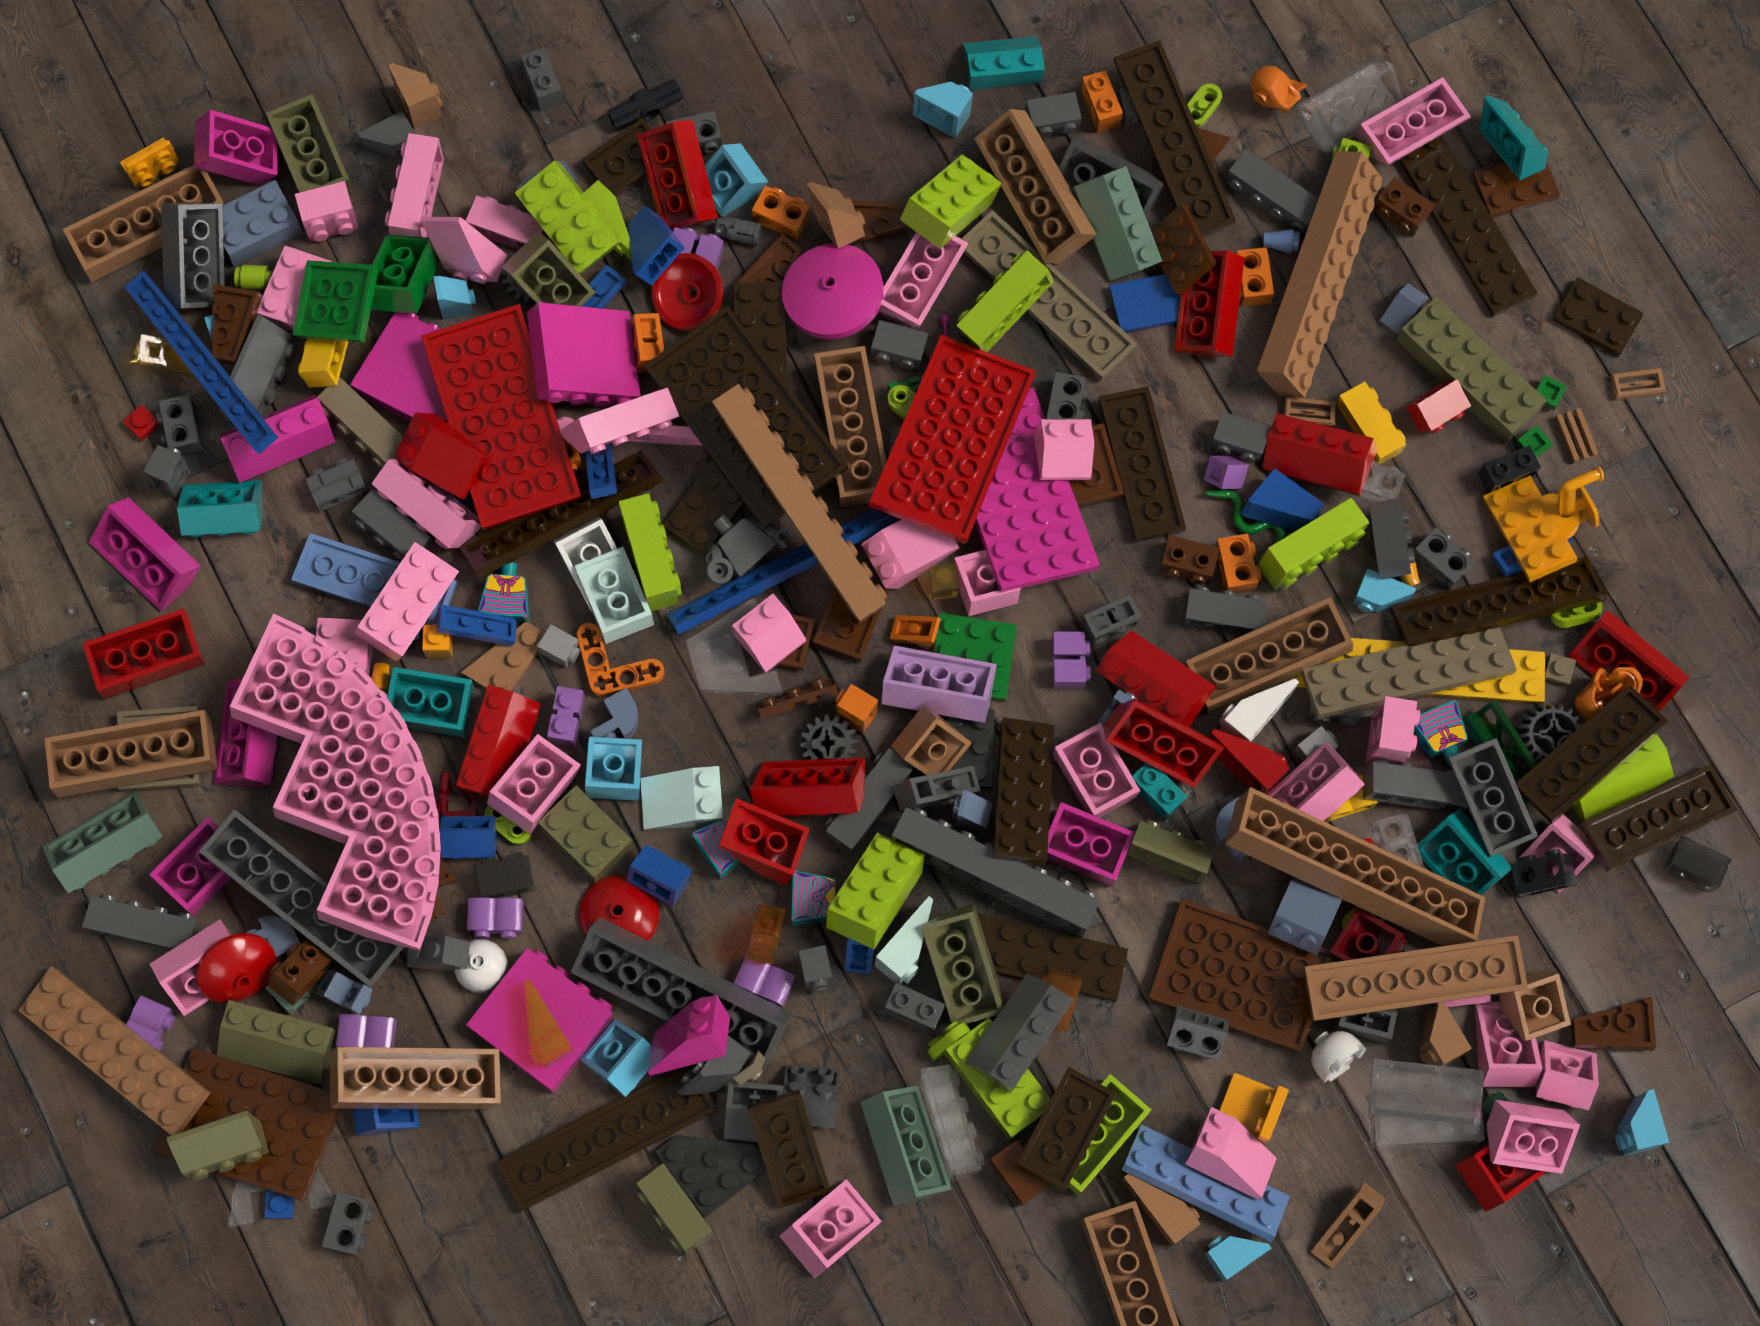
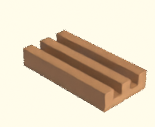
M1661 368L1616 373L1610 376V382L1613 383L1612 391L1615 393L1614 401L1664 395L1666 392ZM1654 376L1657 377L1656 380L1636 381L1631 383L1619 384V381ZM1659 386V387H1656V388H1648V389H1640V390H1632V391H1624V392H1621V390H1627V389H1635V388Z
M1285 397L1284 415L1330 418L1328 420L1290 416L1334 428L1336 401ZM1290 405L1330 409V412L1290 408Z
M1581 408L1573 412L1568 411L1563 415H1556L1555 420L1572 463L1597 457L1598 451ZM1574 418H1575L1576 421H1577V424H1578V426H1579V429H1580V431H1581V434H1582V436H1583V439H1584V441H1585V444H1586V446H1587V449H1588L1589 453H1588L1587 450H1586V447H1585V445H1584V442H1583V440H1582V437H1581V435H1580V432H1579V430H1578V427H1577V425H1576V422H1575ZM1564 420H1568L1573 437L1580 450V456L1577 454Z

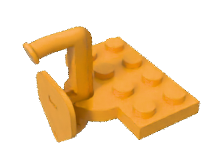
M1595 467L1594 470L1565 481L1559 488L1558 494L1541 495L1532 477L1528 476L1483 496L1487 508L1529 582L1577 562V556L1568 539L1574 536L1579 528V524L1585 521L1594 528L1599 526L1598 511L1584 486L1595 481H1603L1604 474L1600 467Z

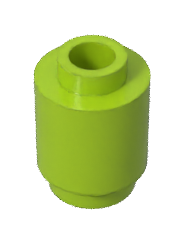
M242 265V267H236L234 274L235 287L251 291H265L273 271H269L268 266Z

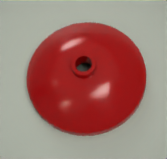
M679 254L652 285V300L656 312L659 313L660 318L665 323L681 330L696 329L718 312L722 302L723 286L717 269L709 260L697 254ZM696 288L697 295L694 297L692 292Z
M612 875L597 881L587 890L579 908V922L584 936H587L590 927L601 917L650 941L659 922V907L656 897L627 882V875ZM616 907H621L623 909V913L621 915H615L613 913V910Z
M239 933L225 937L213 944L201 957L196 969L197 984L201 992L214 1002L228 1004L229 1000L235 1002L247 1000L259 993L268 984V980L271 977L269 973L277 963L275 951L265 938L256 934Z

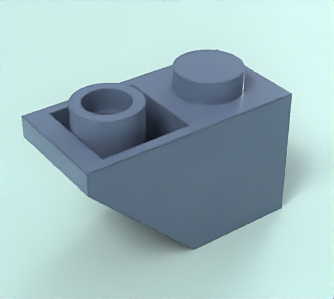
M963 790L962 797H956L951 816V818L956 819L955 827L986 834L993 803Z

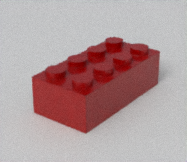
M184 608L82 643L97 691L104 699L205 665L191 618Z

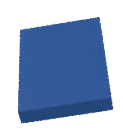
M1165 274L1109 285L1117 323L1125 333L1177 324L1181 295L1174 293Z

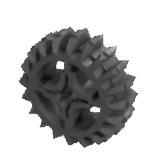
M1549 702L1546 708L1542 703L1538 704L1536 710L1534 708L1528 710V716L1524 715L1521 718L1523 724H1519L1517 730L1521 733L1518 735L1537 764L1584 725L1577 723L1581 718L1580 715L1575 717L1570 715L1573 712L1572 708H1569L1566 712L1563 711V703H1560L1556 709L1553 702ZM1546 719L1544 730L1533 733L1535 723ZM1558 722L1563 724L1567 730L1562 729ZM1536 744L1543 746L1546 753L1543 752Z

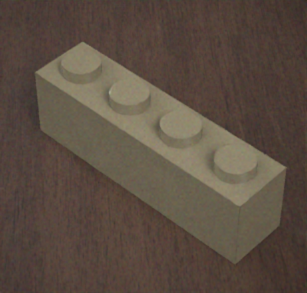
M339 377L337 386H328L317 396L326 418H334L338 422L336 424L338 429L346 436L349 434L356 439L354 441L355 445L363 453L368 451L374 456L372 458L373 462L380 469L384 467L389 459H396L394 455L403 436L343 379Z

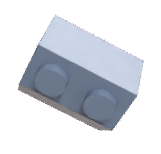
M1292 877L1268 934L1317 956L1342 899Z

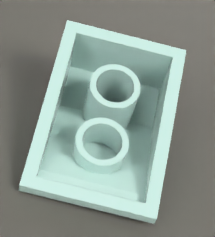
M623 547L575 565L576 572L605 644L654 625L652 613Z
M719 766L690 768L641 778L644 831L708 826L723 819Z
M930 896L876 956L875 967L894 983L901 985L905 982L908 984L917 974V969L919 968L917 963L924 939L921 925L929 920L933 899Z

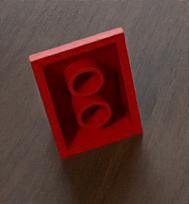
M415 412L394 457L412 472L455 496L465 499L486 454L437 414Z
M1214 729L1208 737L1223 745L1224 749L1217 759L1247 789L1251 787L1267 795L1282 781L1290 769L1287 766V760L1280 753L1277 752L1275 754L1271 749L1217 729Z
M736 798L718 847L761 876L786 885L794 876L810 828Z
M1489 1142L1455 1165L1485 1212L1505 1203L1547 1172L1493 1164L1490 1161Z

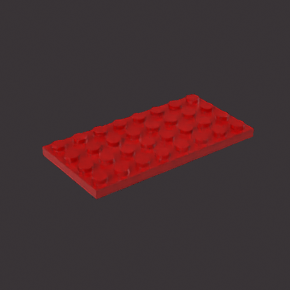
M520 304L421 335L449 425L486 454L470 487L482 529L485 530L581 499L582 495L563 436L560 432L553 405L548 400L537 399L530 335Z
M941 334L870 499L869 507L966 544L1036 371Z

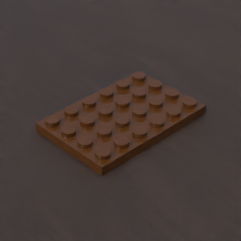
M1181 898L1147 1000L1176 1009L1178 1005L1229 1020V1028L1302 1053L1312 1023L1303 967L1330 963L1333 955L1330 954V950L1321 947L1316 956L1268 934L1269 929Z
M192 1048L184 1067L185 1072L211 1093L182 1132L248 1111L261 1121L269 1153L261 1155L262 1158L255 1162L246 1163L243 1161L237 1163L235 1168L229 1171L219 1172V1170L213 1172L305 1202L341 1110L330 1108V1091ZM160 1127L151 1151L175 1160L166 1138L171 1135Z

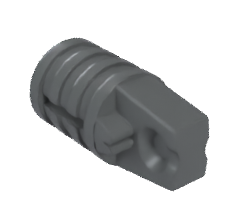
M738 218L717 219L715 235L732 241L745 242L757 246L759 244L762 223Z

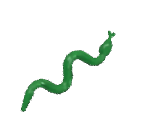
M1228 490L1205 491L1206 496L1229 498L1234 502L1233 523L1239 532L1251 535L1269 528L1276 533L1275 544L1286 537V532L1282 527L1261 521L1252 525L1245 524L1243 522V515L1240 514L1244 508L1243 501L1238 494Z

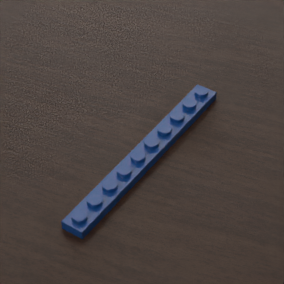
M142 271L125 286L126 290L254 451L258 454L262 453L279 438L151 277L145 271Z
M873 509L841 525L843 529L841 537L845 542L850 540L855 545L902 519ZM804 544L667 614V617L678 634L689 631L694 626L715 618L723 611L734 608L753 596L760 595L766 589L781 584L798 573L807 571L809 567L817 564L818 561L807 545Z

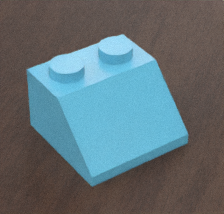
M953 82L917 89L914 93L913 116L956 139L970 116L973 93L966 86L957 85Z
M741 143L722 145L705 165L714 204L721 217L726 216L755 198L768 183V180Z
M589 737L585 794L589 798L639 801L642 740Z
M615 1019L580 1060L612 1088L626 1097L647 1073L652 1046L641 1035Z
M1654 1089L1634 1097L1616 1129V1144L1618 1149L1623 1151L1624 1156L1656 1149L1669 1143Z

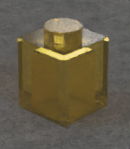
M955 563L929 566L928 578L931 600L957 597L959 586Z

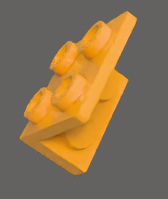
M164 137L120 162L136 189L151 185L156 178L163 174L172 173L176 167L181 165L169 140H165Z
M1235 1073L1232 1076L1219 1111L1237 1119L1259 1142L1266 1144L1271 1138L1289 1089L1282 1086L1273 1089Z

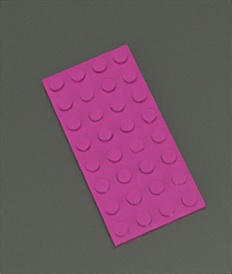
M1034 388L1029 389L975 521L1001 593L1095 571L1100 566L1069 481L1040 480L1034 433L1041 419H1045Z

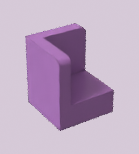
M1210 456L1204 480L1221 489H1241L1249 464L1233 456Z

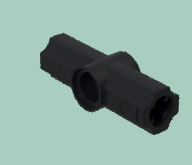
M671 79L650 90L642 88L634 92L629 100L607 110V115L613 128L619 131L641 118L645 121L654 119L662 109L683 100V95L677 82Z

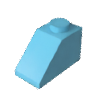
M442 276L433 277L443 319L473 314L472 305L476 304L474 289H468L467 281Z
M1367 569L1362 577L1353 604L1357 605L1364 612L1378 613L1391 608L1393 604L1409 601L1416 588L1392 578L1380 579L1379 573Z
M1220 1236L1207 1245L1210 1250L1205 1253V1256L1224 1282L1269 1251L1271 1247L1267 1243L1232 1236L1223 1240Z

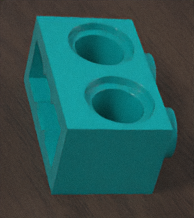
M1145 763L1132 776L1140 789L1138 795L1164 821L1172 816L1188 797L1161 770L1148 763Z

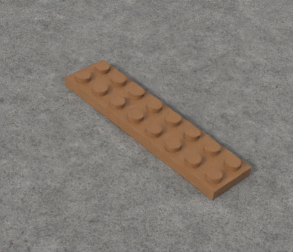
M1518 935L1303 967L1313 1021L1528 989Z
M51 966L18 1010L171 1136L184 1130L211 1093L55 967Z

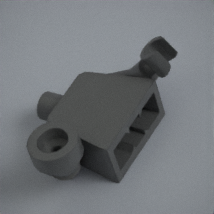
M723 514L713 523L714 527L723 536L710 546L706 554L707 578L714 584L726 583L731 579L732 575L737 579L776 545L774 541H777L779 546L784 549L787 545L782 539L788 537L793 540V537L788 530H780L773 525L764 529L761 523L753 518H742L733 525Z

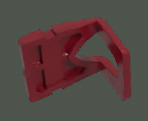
M449 771L441 772L437 799L438 815L440 817L475 816L478 795L459 790L456 784H452ZM450 792L468 796L471 799V806L467 810L449 811Z

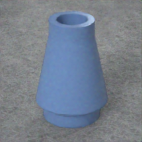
M1289 229L1264 232L1263 247L1290 254L1293 251L1299 252V231Z

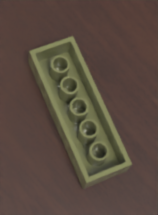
M1437 296L1401 329L1396 339L1441 383L1457 379L1471 404L1468 409L1505 444L1533 419L1547 402L1537 390Z

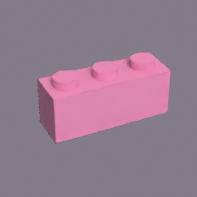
M476 195L466 218V222L487 239L518 250L537 232L545 237L547 236L532 214L522 212L520 208L514 205H502L497 200L488 196L482 198Z

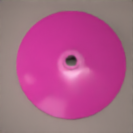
M834 243L817 246L797 258L788 269L782 285V301L792 323L804 333L821 339L843 338L862 330L878 313L884 296L882 276L875 261L857 247L845 245L838 249Z

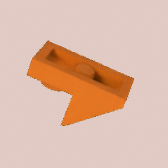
M896 615L890 640L895 643L917 644L925 651H929L934 644L941 619L931 616Z

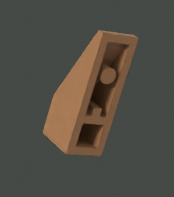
M1127 1174L1122 1179V1182L1171 1246L1200 1225V1222L1197 1220L1200 1216L1191 1204L1187 1206L1183 1201L1130 1174Z
M1363 1182L1312 1248L1311 1253L1333 1269L1382 1209L1386 1198Z

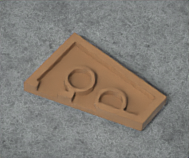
M526 621L516 629V642L513 646L496 644L463 670L461 674L468 679H472L474 683L484 689H487L488 685H492L513 692L539 653L537 646L545 632Z

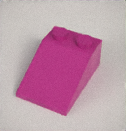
M717 995L690 1002L653 1034L648 1068L650 1076L726 1055L730 1016Z

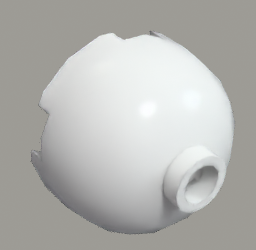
M475 939L470 941L467 969L454 970L458 982L465 989L475 994H486L492 992L508 973V961L504 951L496 943L486 939Z
M1326 1031L1314 1041L1317 1046L1312 1051V1066L1324 1083L1327 1080L1331 1082L1350 1068L1349 1064L1353 1061L1355 1055L1360 1059L1366 1048L1354 1035L1348 1032L1335 1031L1328 1034Z

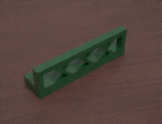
M1496 699L1489 702L1479 711L1462 719L1464 727L1475 745L1497 738L1515 783L1537 765V762ZM1489 710H1492L1496 716V725L1490 723L1485 715ZM1502 733L1508 734L1510 737V746L1503 743ZM1516 755L1522 756L1525 760V769L1518 766ZM1521 795L1525 806L1528 805V804H1530V803Z

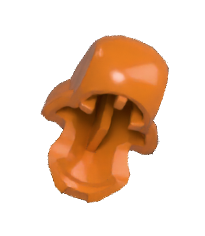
M1270 65L1255 70L1250 79L1254 99L1263 107L1279 108L1283 113H1287L1301 99L1299 91L1305 89L1308 85L1289 79L1279 68Z
M1619 667L1614 669L1611 674L1607 673L1605 669L1599 668L1594 672L1591 682L1575 697V708L1579 715L1585 721H1588L1629 685L1640 693L1643 679L1640 673L1632 667Z

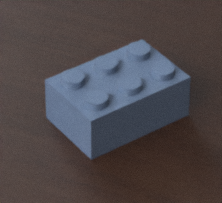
M275 180L222 206L223 247L234 267L302 234L298 220Z

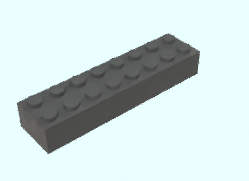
M907 807L905 808L892 834V840L924 853L925 864L1073 936L1083 938L1100 903L1099 900L1095 899V894L1085 889H1082L1080 892L1072 888V884L1063 878L1058 877L1056 880L1047 876L1048 872L1038 866L1031 868L1023 864V862L992 858L993 844L985 842L983 845L975 841V837L966 831L959 833L952 830L949 823L941 819L934 821L926 817L927 813L915 807L912 810Z
M235 809L199 851L203 857L369 988L372 987L403 948V946L369 939L319 920L317 908L328 883Z
M601 917L590 927L571 970L572 974L666 1021L673 1018L690 1002L717 995L730 1016L728 1036L751 1053L749 1057L759 1051L766 1058L762 1066L763 1070L772 1059L792 1016V1013Z

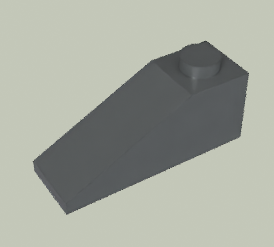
M974 766L911 778L893 786L900 812L904 811L906 807L912 810L913 807L921 808L956 797H962L963 790L971 793L981 791Z

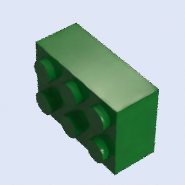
M386 234L372 264L378 267L379 270L371 310L418 313L440 262L430 238Z

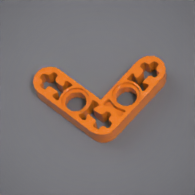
M585 623L579 627L577 637L590 689L595 696L600 698L608 697L625 688L628 691L658 684L663 680L665 675L664 666L657 659H647L610 669L599 627L593 623ZM591 630L592 634H597L593 636L595 647L590 648L588 639L582 638L586 635L585 631ZM592 654H599L603 657V661L599 666L594 667L588 663V659ZM650 666H654L655 670L660 669V671L656 672V677L645 674L642 675L643 681H639V674L636 669L641 668V674L648 672ZM622 673H633L635 676L634 681L631 684H623L620 681ZM615 675L618 687L614 688L613 683L606 684L605 690L595 687L599 679H603L607 683L611 682V676Z

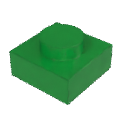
M1544 375L1536 390L1547 400L1544 406L1555 410L1567 386Z
M1537 425L1515 442L1520 449L1530 445L1536 458L1553 446V443Z

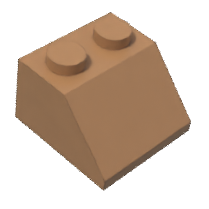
M394 63L388 65L394 88L414 129L442 117L440 107L443 104L435 81L430 82L424 73Z
M813 182L806 184L817 222L838 249L865 236L862 226L865 224V220L859 210L855 211L849 197L844 198L839 190Z
M923 705L891 747L905 761L924 774L930 775L951 770L972 742L942 717Z
M1544 970L1526 975L1528 989L1499 994L1503 1013L1523 1041H1528L1571 1025L1559 973Z
M1445 1002L1439 1003L1428 1012L1419 1048L1422 1052L1420 1057L1427 1068L1431 1067L1433 1072L1472 1049Z

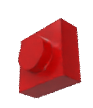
M142 404L122 421L141 442L160 426L158 420Z

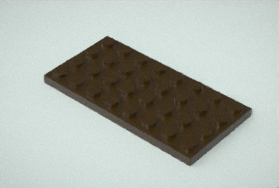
M728 305L644 365L661 390L668 388L678 413L764 529L786 514L715 410L712 403L713 400L737 384L742 389L747 387L755 399V404L753 405L757 411L762 409L769 419L770 425L768 428L771 433L777 431L784 442L785 447L782 449L786 455L791 452L798 462L799 469L797 471L802 477L806 474L814 486L812 494H815L849 469L848 465Z

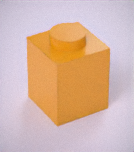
M423 625V652L426 659L452 658L453 635L437 633V625Z

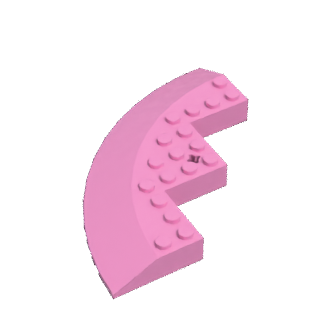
M273 614L233 698L230 711L231 717L301 744L273 806L274 817L346 844L317 908L318 919L369 939L420 951L433 913L439 882L441 852L438 811L431 779L424 765L420 749L413 740L404 719L397 709L395 710L387 699L386 694L372 682V679L360 666L357 667L347 659L344 653L327 644V641L319 636L316 637L309 633L304 627ZM311 795L315 798L311 801L305 800V798L309 799Z

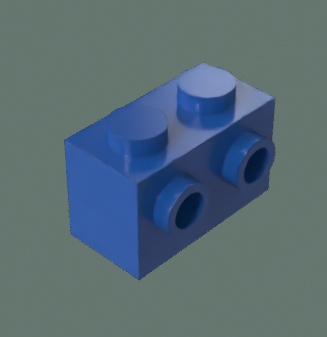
M451 816L441 818L439 830L441 858L455 860L461 858H495L497 847L495 816Z
M645 845L629 867L627 882L673 907L687 888L692 869L688 868L684 863L666 856L660 850Z

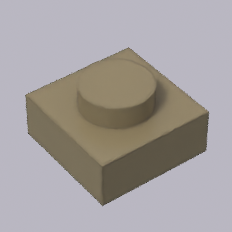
M1550 653L1545 668V680L1568 687L1571 684L1576 660Z
M759 1051L751 1055L739 1073L733 1077L735 1081L742 1085L748 1080L752 1082L757 1079L763 1072L762 1066L766 1058Z

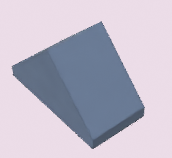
M1408 283L1398 292L1379 323L1399 335L1401 329L1416 316L1429 297Z

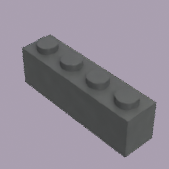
M1245 149L1228 171L1226 182L1233 190L1241 191L1248 196L1253 204L1261 205L1275 219L1283 220L1291 229L1299 231L1300 234L1305 236L1318 198Z
M890 748L885 754L883 752L878 754L872 763L875 767L870 774L865 772L864 800L859 812L850 815L842 813L838 815L833 814L825 824L827 828L826 837L850 855L896 797L893 786L908 780L914 773L915 767Z
M1374 760L1363 769V783L1365 784L1363 786V800L1455 812L1459 808L1462 811L1468 809L1453 770L1443 772L1437 771L1435 767L1416 768L1409 763L1388 764L1387 760Z
M101 894L100 898L91 896L82 928L90 933L171 951L199 933L201 926L194 920L195 916L179 912L178 916L168 914L169 910L153 906L152 910L142 908L143 904L127 900L126 904L116 902L117 898Z

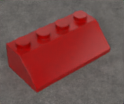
M693 119L671 122L638 134L637 138L657 214L663 218L670 229L674 231V227H690L717 219L718 215Z
M1228 250L1211 251L1217 264L1181 294L1174 352L1206 357H1233L1245 257Z
M1276 413L1267 437L1263 471L1271 473L1274 469H1277L1283 475L1292 479L1360 496L1375 459L1377 448L1372 437Z
M1609 610L1605 612L1568 655L1576 660L1592 676L1599 668L1605 669L1609 674L1619 667L1635 668L1643 679L1639 694L1659 712L1689 678L1687 674Z
M1132 630L1108 650L1095 670L1126 692L1134 695L1144 704L1189 728L1216 688L1214 684Z
M492 685L487 686L456 784L459 790L486 798L489 797L491 789L529 745L541 703L509 690Z
M1135 698L1118 705L1103 725L1106 742L1193 788L1196 787L1224 749L1223 745Z
M864 757L763 762L750 788L753 805L778 816L792 815L799 817L809 814L824 816L835 813L845 815L858 813L864 800L865 759Z

